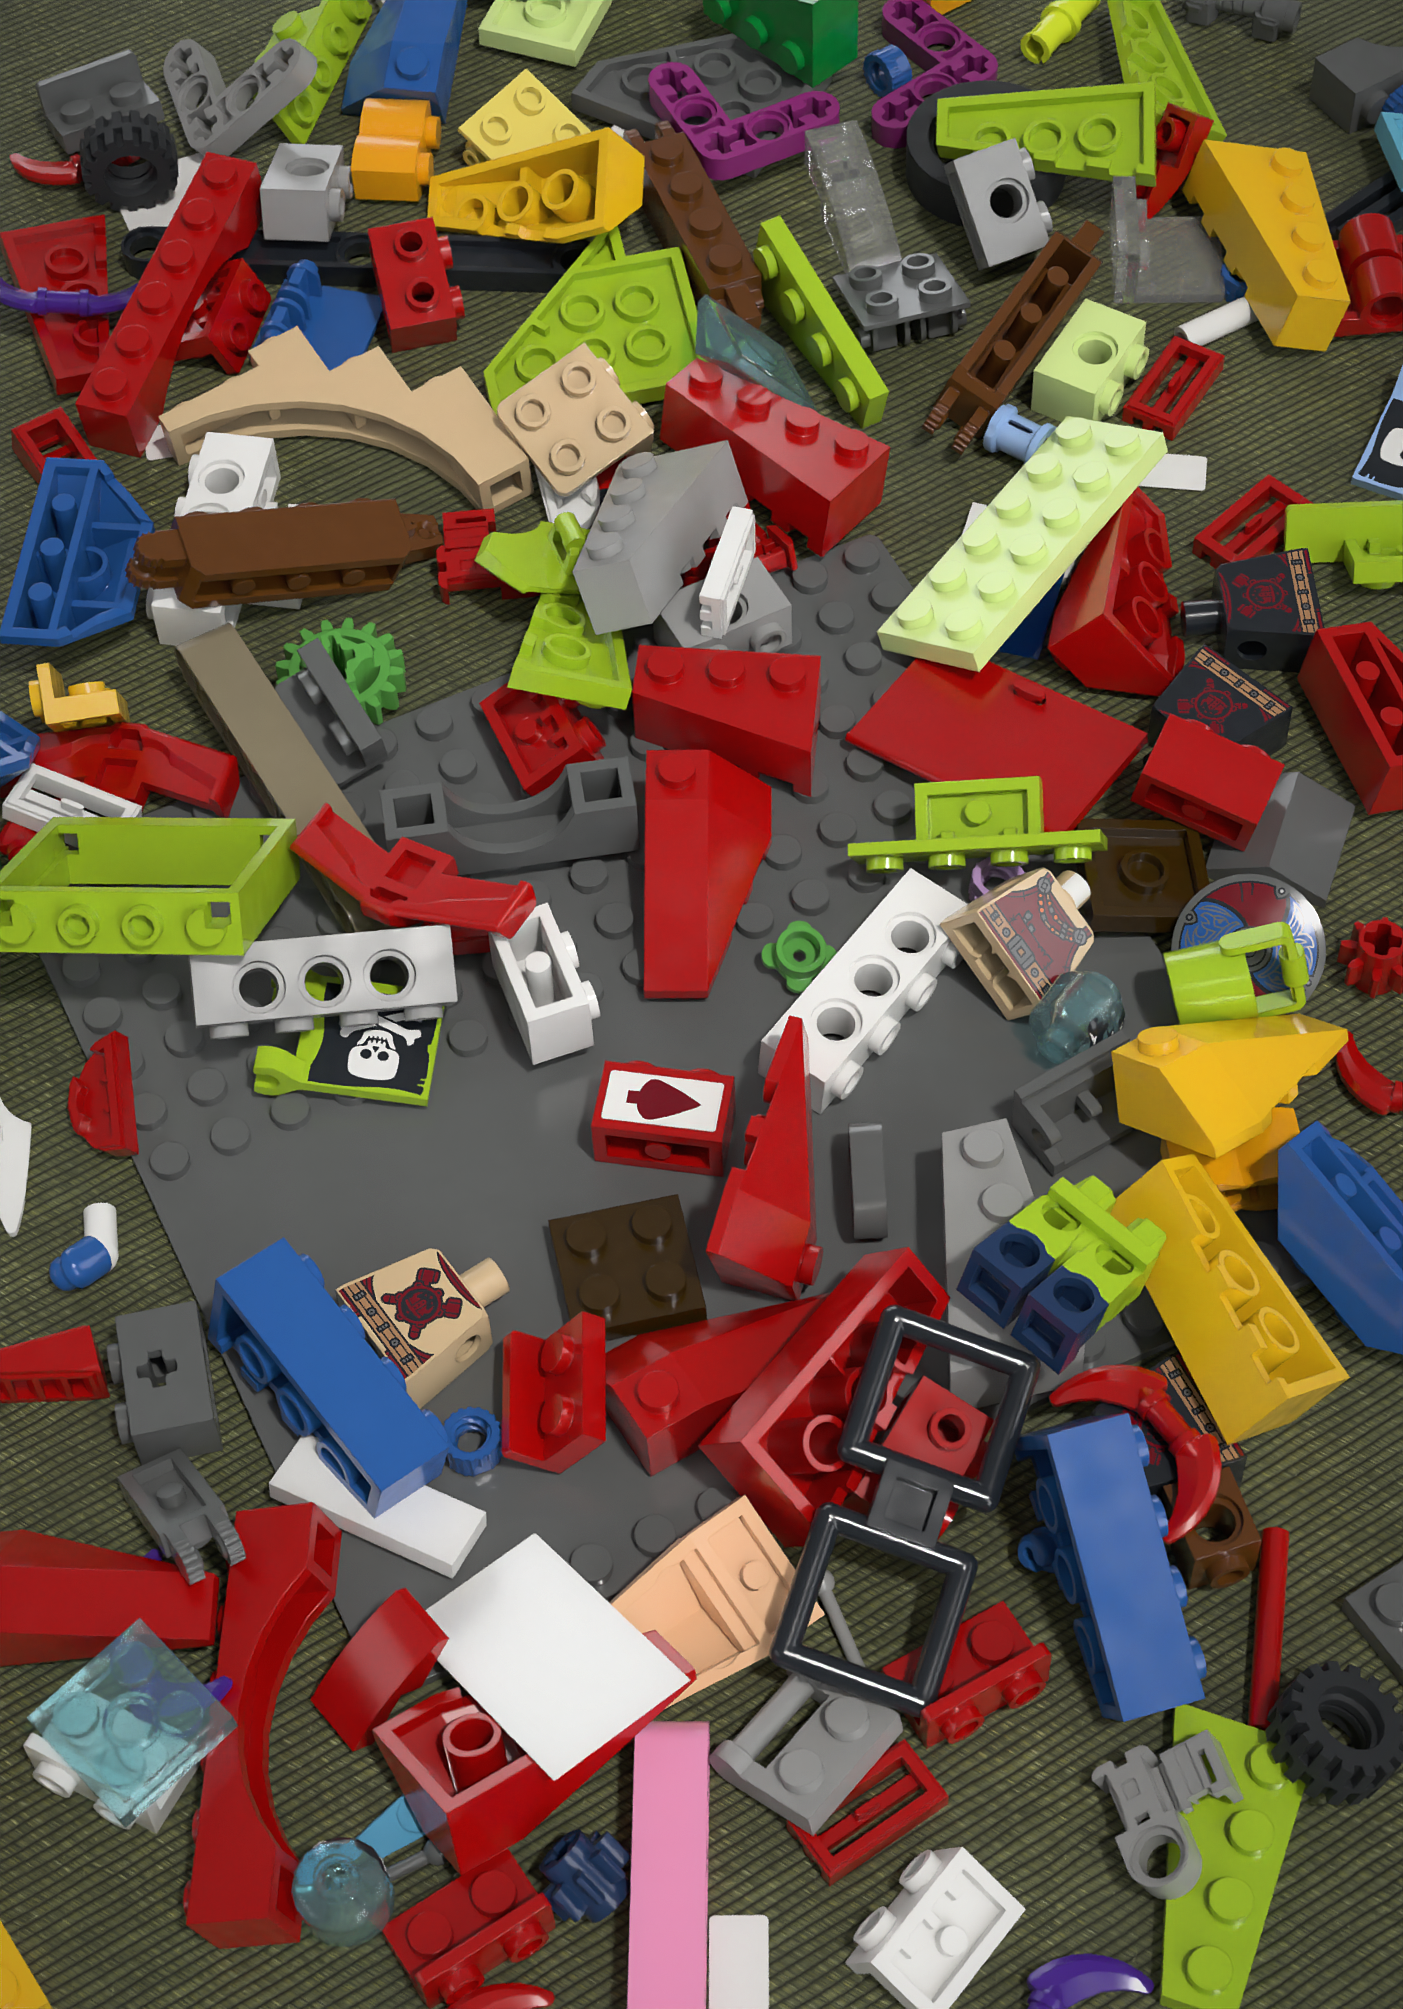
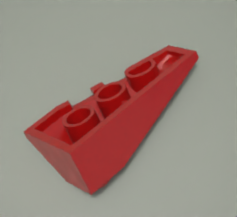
M656 1630L642 1634L676 1665L690 1681L555 1781L471 1695L462 1697L459 1687L436 1693L372 1729L375 1741L423 1832L461 1876L524 1839L697 1680L695 1668Z

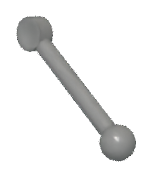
M826 1570L818 1596L821 1598L847 1661L865 1667L832 1591L835 1586L834 1576L830 1571Z

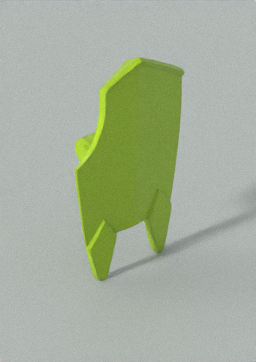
M563 512L555 518L554 523L540 521L538 527L529 532L515 534L490 533L484 537L475 561L522 594L528 591L580 594L572 571L590 529L581 528L573 513Z

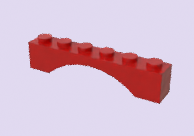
M206 152L75 403L90 446L138 458L142 457L159 423L158 416L163 414L175 358L186 326L200 296L222 264L236 252L248 248L262 221L260 197L262 180L257 163Z
M314 1502L236 1511L234 1527L242 1541L246 1559L232 1566L226 1560L229 1573L225 1604L219 1609L217 1618L218 1632L221 1639L217 1670L213 1672L210 1678V1682L221 1676H227L232 1679L233 1685L224 1698L212 1709L209 1738L204 1741L201 1749V1767L204 1780L200 1808L196 1810L192 1821L195 1854L192 1878L187 1882L183 1894V1906L187 1918L186 1925L218 1949L300 1943L307 1869L290 1846L275 1811L269 1778V1735L277 1696L291 1660L312 1624L336 1596L342 1531Z

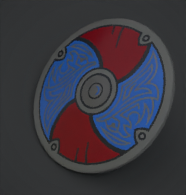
M1237 874L1209 884L1188 902L1177 920L1173 932L1171 951L1220 940L1221 937L1229 933L1275 922H1285L1291 927L1295 943H1299L1304 947L1309 973V981L1304 985L1307 1001L1316 989L1324 970L1326 940L1316 911L1310 902L1295 888L1279 879L1266 875ZM1281 945L1245 953L1255 997L1289 989L1283 981L1278 955Z

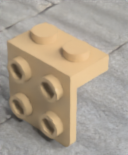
M585 342L501 401L497 407L499 421L555 493L563 497L573 494L622 457L626 456L628 458L637 453L651 452L654 436V424L648 413L638 402H631L619 387V379L612 367L602 357L597 359Z

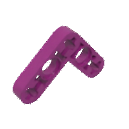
M888 0L882 9L883 37L888 43L899 47L906 57L926 72L879 99L873 105L871 110L872 138L876 143L887 148L894 149L907 146L908 124L915 110L925 101L922 99L923 96L935 94L942 89L960 83L981 80L997 81V59L991 52L923 0ZM932 44L949 45L951 49L947 51H933L927 47Z
M680 62L662 63L654 67L649 73V101L652 108L662 121H669L675 133H685L707 176L713 180H727L827 143L839 133L840 105L834 96L823 91L806 92L730 120L696 73L688 65ZM677 92H681L682 98L678 99ZM693 116L709 119L708 122L700 125H689L684 122L685 119ZM764 131H775L781 134L780 137L772 140H762L755 135Z

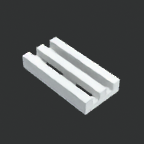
M735 506L731 508L699 595L700 604H703L700 610V619L703 620L701 635L722 639V636L727 632L756 552L755 515L753 510Z
M32 763L24 771L3 802L2 818L39 832L53 817H99L84 811V808L107 817H142V806ZM33 787L48 794L61 798V801L41 794L39 792H36L34 790H31V788ZM64 833L65 843L78 848L77 834Z

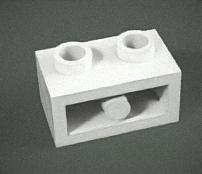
M548 903L536 906L511 939L498 937L488 932L492 964L532 1064L535 1065L594 1046L591 1020L600 1017L598 1001L589 980L580 981L575 969L579 967V960L573 940L568 931L560 933Z

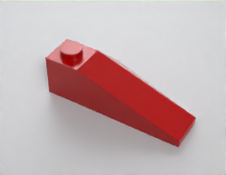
M1139 487L1133 491L1087 545L1054 612L1048 649L1055 662L1062 669L1071 671L1086 687L1161 696L1184 668L1185 650L1183 640L1176 635L1172 637L1170 618L1178 614L1179 609L1177 598L1168 593L1163 575L1164 572L1172 568L1165 515Z
M646 750L644 998L709 997L732 941V931L743 904L747 905L753 890L754 877L761 860H765L772 844V787L710 750Z
M789 1015L764 1083L763 1102L770 1104L766 1115L757 1114L750 1118L745 1131L744 1165L747 1167L746 1170L732 1167L706 1247V1253L722 1283L794 1301L800 1299L804 1284L814 1286L822 1263L823 1247L816 1245L817 1227L809 1041L802 1018Z
M831 1292L639 1334L606 1352V1411L650 1477L700 1449L698 1445Z
M23 1529L0 1532V1667L214 1646L220 1579L215 1573L204 1571L206 1578L189 1585L176 1564Z

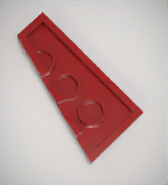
M105 214L0 232L1 251L15 288L28 292H36L38 287L47 288L48 291L80 292V289H88L90 294L96 296L108 294ZM25 312L56 394L62 395L82 391L110 338L109 314L86 318L80 317V314L47 313V316L38 315V312L36 314Z

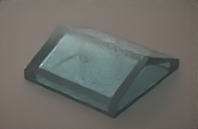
M705 294L698 302L695 353L706 361L718 365L722 370L753 384L764 386L770 392L798 405L815 410L816 406L785 349Z

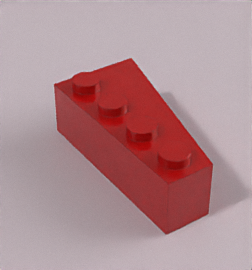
M699 358L693 360L665 385L660 440L675 451L728 440L748 502L756 499L772 511L771 521L786 532L796 528L807 536V547L820 557H823L881 503L890 446L868 437L862 431L848 428L820 415L812 408L798 405L770 392L764 386L748 382L722 370L714 363L705 362Z
M909 1247L864 1255L698 1445L741 1496L745 1495L761 1520L785 1547H804L818 1506L825 1502L842 1505L847 1493L856 1492L866 1471L843 1462L837 1454V1445L882 1311L889 1305H900L940 1320L951 1298ZM903 1337L869 1439L870 1442H873L878 1431L887 1429L897 1409L892 1402L905 1375L914 1373L927 1345Z

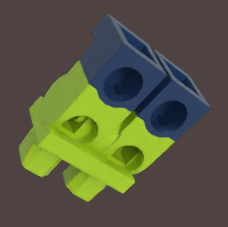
M1094 1175L1075 1185L1062 1177L1050 1187L1047 1195H1042L973 1248L956 1290L1003 1329L1018 1317L1010 1335L1059 1375L1075 1360L1079 1349L1106 1322L1115 1318L1125 1306H1128L1140 1295L1167 1239L1166 1233L1148 1218H1137L1127 1228L1110 1215L1116 1203L1113 1191Z

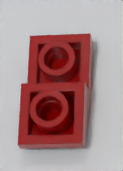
M1168 102L1163 117L1156 127V187L1118 182V190L1113 203L1143 218L1151 219L1163 208L1187 177L1203 140H1207L1214 120L1185 107Z
M406 1587L396 1590L373 1613L346 1645L311 1698V1702L353 1752L374 1744L375 1738L372 1729L387 1721L401 1695L422 1687L449 1637Z

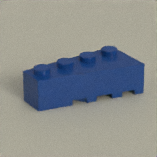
M283 1237L216 1278L207 1339L221 1354L232 1347L238 1352L244 1363L240 1367L241 1375L256 1392L269 1385L276 1393L282 1420L297 1436L306 1437L313 1433L320 1440L316 1444L319 1459L375 1519L442 1474L449 1450L448 1436L436 1415L428 1409L421 1411L408 1395L404 1377L395 1363L386 1356L379 1358L366 1342L364 1328L352 1309L344 1304L338 1306L325 1290L323 1276L315 1262L307 1254L302 1253L298 1256Z
M1129 1413L1088 1416L1021 1434L1015 1455L1017 1461L1029 1458L1032 1460L1038 1479L1036 1490L1031 1491L1029 1497L1037 1521H1044L1049 1531L1057 1535L1060 1548L1055 1550V1560L1052 1562V1566L1060 1590H1063L1065 1597L1071 1604H1080L1084 1616L1074 1620L1073 1629L1102 1717L1125 1722L1205 1699L1200 1679H1204L1207 1675L1206 1662L1197 1639L1194 1636H1188L1181 1608L1187 1606V1591L1178 1568L1175 1565H1169L1162 1539L1168 1535L1167 1516L1160 1499L1155 1494L1150 1495L1143 1468L1149 1465V1450L1140 1427L1137 1424H1131Z

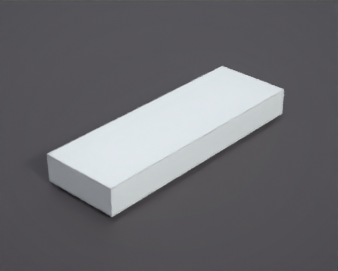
M312 1435L300 1437L269 1482L270 1497L287 1505L314 1502L339 1528L453 1579L487 1526L485 1511L425 1485L374 1519L319 1459L316 1444L320 1440Z

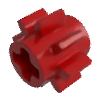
M1387 917L1371 921L1366 925L1359 921L1355 922L1351 939L1341 941L1337 962L1348 965L1344 983L1347 986L1354 984L1359 990L1369 994L1370 998L1386 994L1391 990L1398 994L1403 993V929L1397 924L1388 921Z

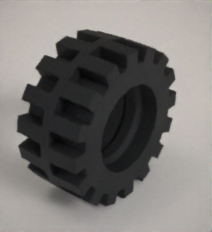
M130 110L129 116H122L121 111L111 112L112 119L107 120L104 116L95 120V128L88 126L84 131V139L80 141L82 178L88 194H95V201L102 206L106 202H110L111 209L120 211L122 206H128L129 212L138 211V206L144 205L146 209L156 207V199L162 202L166 201L170 197L169 190L175 191L178 185L177 177H179L176 143L173 134H170L169 127L164 122L157 125V118L149 113L145 118H140V113L136 110ZM125 156H137L147 160L141 165L133 167L117 166L111 163Z
M1326 1661L1322 1667L1315 1663L1308 1666L1303 1673H1300L1270 1709L1266 1720L1271 1722V1724L1265 1731L1267 1741L1277 1743L1270 1752L1275 1763H1286L1289 1769L1284 1775L1292 1784L1300 1779L1306 1784L1304 1793L1315 1799L1320 1793H1324L1327 1804L1338 1806L1346 1799L1348 1805L1351 1806L1359 1804L1365 1798L1368 1800L1402 1765L1403 1713L1395 1712L1394 1708L1399 1702L1392 1692L1383 1695L1378 1690L1382 1684L1381 1681L1373 1675L1368 1680L1360 1677L1361 1668L1351 1664L1341 1671L1338 1661ZM1321 1717L1334 1722L1343 1729L1353 1742L1355 1749L1343 1745L1334 1738L1323 1725Z

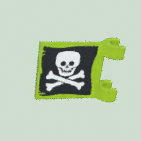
M311 969L305 976L306 990L313 998L320 1001H329L338 996L341 989L340 978L323 976ZM272 979L271 987L274 988L272 996L273 1002L276 997V985ZM371 982L378 992L385 995L397 994L403 988V986ZM404 1010L378 1012L379 1024L357 1027H340L339 1016L313 1018L314 1030L300 1032L296 1056L281 1048L258 1046L253 1072L256 1074L254 1092L264 1095H282L295 1090H308L428 1107L443 1018L405 1021Z

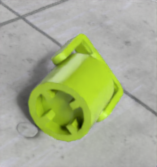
M1275 922L1229 933L1221 937L1220 940L1163 953L1179 1025L1277 1016L1300 1010L1306 1003L1304 985L1309 981V973L1304 947L1299 943H1295L1291 927L1285 922ZM1281 945L1278 955L1283 981L1289 989L1255 997L1245 953Z

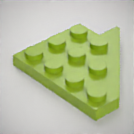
M618 225L609 232L596 235L483 371L488 402L496 415L497 407L501 401L584 342L597 359L602 357L612 367L619 379V387L628 399L639 404L664 400L666 383L696 358L711 363L680 247L626 256Z

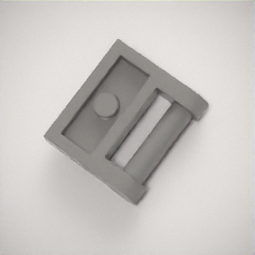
M787 1670L789 1678L733 1741L724 1739L709 1756V1761L716 1772L726 1781L813 1836L903 1732L900 1715L887 1706ZM809 1697L822 1704L766 1768L754 1761Z

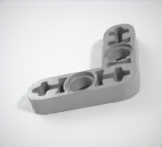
M185 39L175 44L169 51L164 61L163 72L190 146L203 156H205L206 152L229 156L306 89L316 74L317 58L296 40L284 39L272 47L226 88L214 56L196 41ZM207 92L203 102L196 108L199 100ZM258 92L254 102L246 109L250 99Z

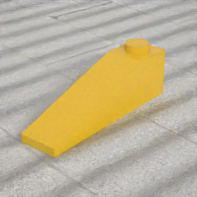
M610 127L442 173L430 177L427 218L433 217L435 228L438 231L561 244L606 233L642 206L645 156Z
M1300 1013L1158 1026L1145 1029L1138 1034L1136 1039L1111 1051L1119 1123L1216 1159L1263 1133L1272 1123L1271 1110L1278 1103L1290 1104L1298 1095L1297 1082L1302 1077L1317 1075L1348 1042V1029Z

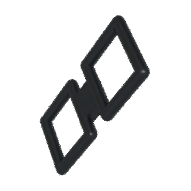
M889 1305L882 1311L837 1445V1454L843 1462L877 1474L879 1478L867 1515L832 1502H825L816 1509L769 1649V1657L774 1665L920 1718V1713L925 1707L937 1701L978 1571V1562L973 1554L939 1542L937 1539L950 1501L981 1513L992 1512L998 1506L1041 1370L1040 1361L1035 1355L900 1305ZM903 1337L1009 1375L976 1480L869 1441ZM838 1535L946 1575L911 1684L802 1644Z

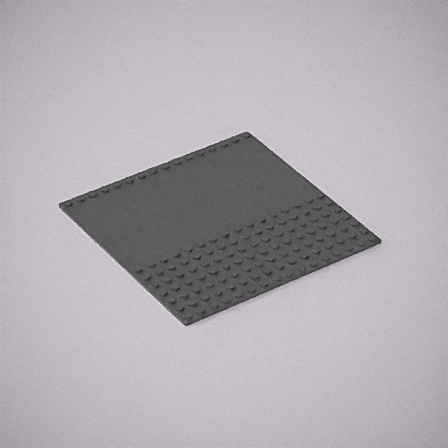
M865 535L830 549L823 557L816 554L797 562L798 568L794 571L786 567L769 573L792 605V644L782 647L776 653L821 656V707L812 794L809 797L794 792L792 783L762 773L758 778L772 787V844L765 860H761L753 880V890L747 905L743 904L732 931V941L708 998H644L646 750L670 749L635 738L632 692L626 710L607 706L601 709H594L582 704L577 706V709L582 718L584 716L588 717L602 734L606 746L600 752L604 759L628 756L637 804L640 850L459 875V877L518 885L521 880L526 881L533 886L537 901L536 906L548 903L560 933L568 931L573 940L579 960V967L575 969L580 981L589 980L598 1001L600 1017L591 1020L594 1046L533 1065L494 970L491 952L453 955L458 1002L444 1008L428 1107L308 1090H295L282 1095H264L254 1092L256 1074L253 1072L258 1046L281 1048L296 1056L300 1032L276 1034L274 1022L248 1024L249 1036L210 1040L209 1028L195 1029L188 955L38 953L87 1061L94 1054L89 1049L99 1039L114 1030L128 1036L139 1154L131 1155V1158L208 1327L216 1278L283 1237L298 1256L302 1253L307 1254L315 1262L323 1276L325 1290L338 1306L339 1303L335 1289L429 1248L440 1250L458 1275L489 1257L498 1265L510 1288V1292L484 1307L489 1317L493 1343L487 1352L420 1410H430L444 1426V1421L450 1417L451 1413L458 1412V1409H467L470 1406L472 1408L481 1407V1409L488 1410L490 1414L495 1415L496 1421L500 1422L502 1432L504 1337L511 1331L517 1330L546 1339L569 1322L548 1220L678 1194L706 1304L707 1319L790 1301L722 1283L706 1253V1247L732 1167L746 1170L747 1167L744 1165L745 1131L750 1118L757 1114L766 1115L770 1105L763 1102V1089L766 1078L758 1074L761 1040L801 995L793 993L787 988L786 979L776 969H769L763 965L761 960L762 950L768 943H777L779 936L787 929L791 922L805 921L823 936L826 945L832 946L838 953L910 868L969 904L972 902L969 899L970 893H968L973 868H975L976 863L986 859H966V868L958 870L928 869V861L903 862L904 871L873 874L866 872V864L859 865L848 857L849 843L916 840L914 783L930 782L845 741L847 732L851 731L917 658L883 650L877 634L878 629L914 590L877 536ZM653 623L622 630L632 690L639 645L658 646L654 640ZM511 673L390 719L380 725H375V728L382 737L389 758L339 788L377 845L387 851L379 790L442 782L455 795L476 803L505 804L532 797L524 791L479 702L507 683ZM247 777L239 778V789L228 818H272ZM183 801L142 816L155 818H223L217 816L214 811ZM263 835L264 843L270 835ZM65 845L69 846V850H79V848L72 845ZM1053 854L1028 855L1029 864L1020 866L1026 873L1044 867L1050 870L1055 878L1067 870L1078 874L1076 863H1055ZM300 861L299 881L255 941L345 933ZM991 877L984 884V887L990 891L1006 880L999 877ZM69 884L68 887L229 888L231 885ZM211 902L212 917H227L230 914V903ZM1082 905L1078 911L1086 921L1084 905ZM420 921L415 925L403 928L421 927L424 921ZM1093 931V944L1052 1005L1045 1011L1009 1021L964 958L954 969L947 965L936 977V988L927 1003L917 1012L910 1008L899 1021L901 1023L900 1030L890 1047L882 1055L873 1052L862 1065L864 1068L863 1074L853 1091L844 1100L836 1096L821 1115L811 1109L817 1227L816 1245L823 1247V1258L814 1286L804 1284L800 1299L832 1292L864 1255L909 1247L945 1290L941 1178L943 1132L1007 1118L1035 1200L1042 1195H1047L1050 1187L1062 1177L1075 1185L1093 1175L1112 1189L1116 1199L1162 1160L1160 1151L1161 1138L1135 1129L1052 1176L1012 1126L1014 1090L1074 1057L1076 1054L1090 1048L1088 1025L1095 1017L1098 1018V1023L1103 1021V1025L1107 1022L1109 1024L1104 1033L1103 1040L1108 1038L1107 1031L1110 1033L1113 1027L1114 1030L1118 1029L1119 1018H1121L1123 1008L1125 1010V1022L1122 1030L1130 1038V1041L1136 1039L1141 1031L1151 1027L1179 1025L1163 955L1147 932ZM898 948L906 953H917L916 950L911 948ZM801 952L793 955L794 959L798 962L805 960V956ZM378 961L373 964L370 970L371 982L404 986V972L393 961ZM316 966L311 969L323 976L339 978L333 969L326 966ZM251 972L245 975L239 984V991L243 1000L254 1007H264L272 1003L274 988L271 987L272 978L262 972ZM873 990L860 991L867 996H881L880 993ZM834 1033L822 1035L825 1038L834 1041L846 1039L843 1036ZM605 1060L622 1063L638 1060L648 1062L656 1067L688 1071L705 1068L721 1075L734 1076L736 1115L724 1177L595 1161L591 1123ZM882 1122L888 1217L887 1238L854 1239L848 1123ZM1241 1209L1235 1212L1290 1292L1312 1283L1309 1277L1302 1274L1296 1268L1290 1253L1278 1240V1209L1262 1211ZM1145 1285L1140 1295L1134 1301L1125 1306L1115 1318L1106 1322L1085 1343L1083 1372L1104 1365H1132L1176 1345ZM945 1309L940 1320L947 1323V1315ZM637 1335L605 1341L606 1352ZM927 1346L914 1373L905 1375L892 1404L898 1408L908 1389L923 1375L949 1391L948 1354ZM232 1347L222 1353L221 1356L276 1474L301 1435L297 1436L282 1420L276 1393L269 1385L256 1392L243 1378L240 1367L244 1363L238 1352ZM1055 1390L1033 1395L1028 1411L1050 1402L1049 1397ZM1000 1403L976 1409L995 1420ZM606 1411V1442L561 1474L507 1459L503 1456L494 1469L478 1474L475 1477L464 1476L450 1468L446 1457L442 1474L426 1484V1486L485 1511L487 1525L453 1579L339 1528L342 1531L336 1596L333 1601L350 1639H352L364 1623L396 1590L406 1587L426 1610L536 1533L601 1596L610 1602L678 1538L689 1533L741 1495L701 1449L650 1477ZM475 1431L466 1433L459 1438L457 1447L464 1452L478 1450L486 1441V1436L481 1432ZM883 1431L877 1432L873 1443H877ZM436 1661L422 1687L446 1677L450 1673Z

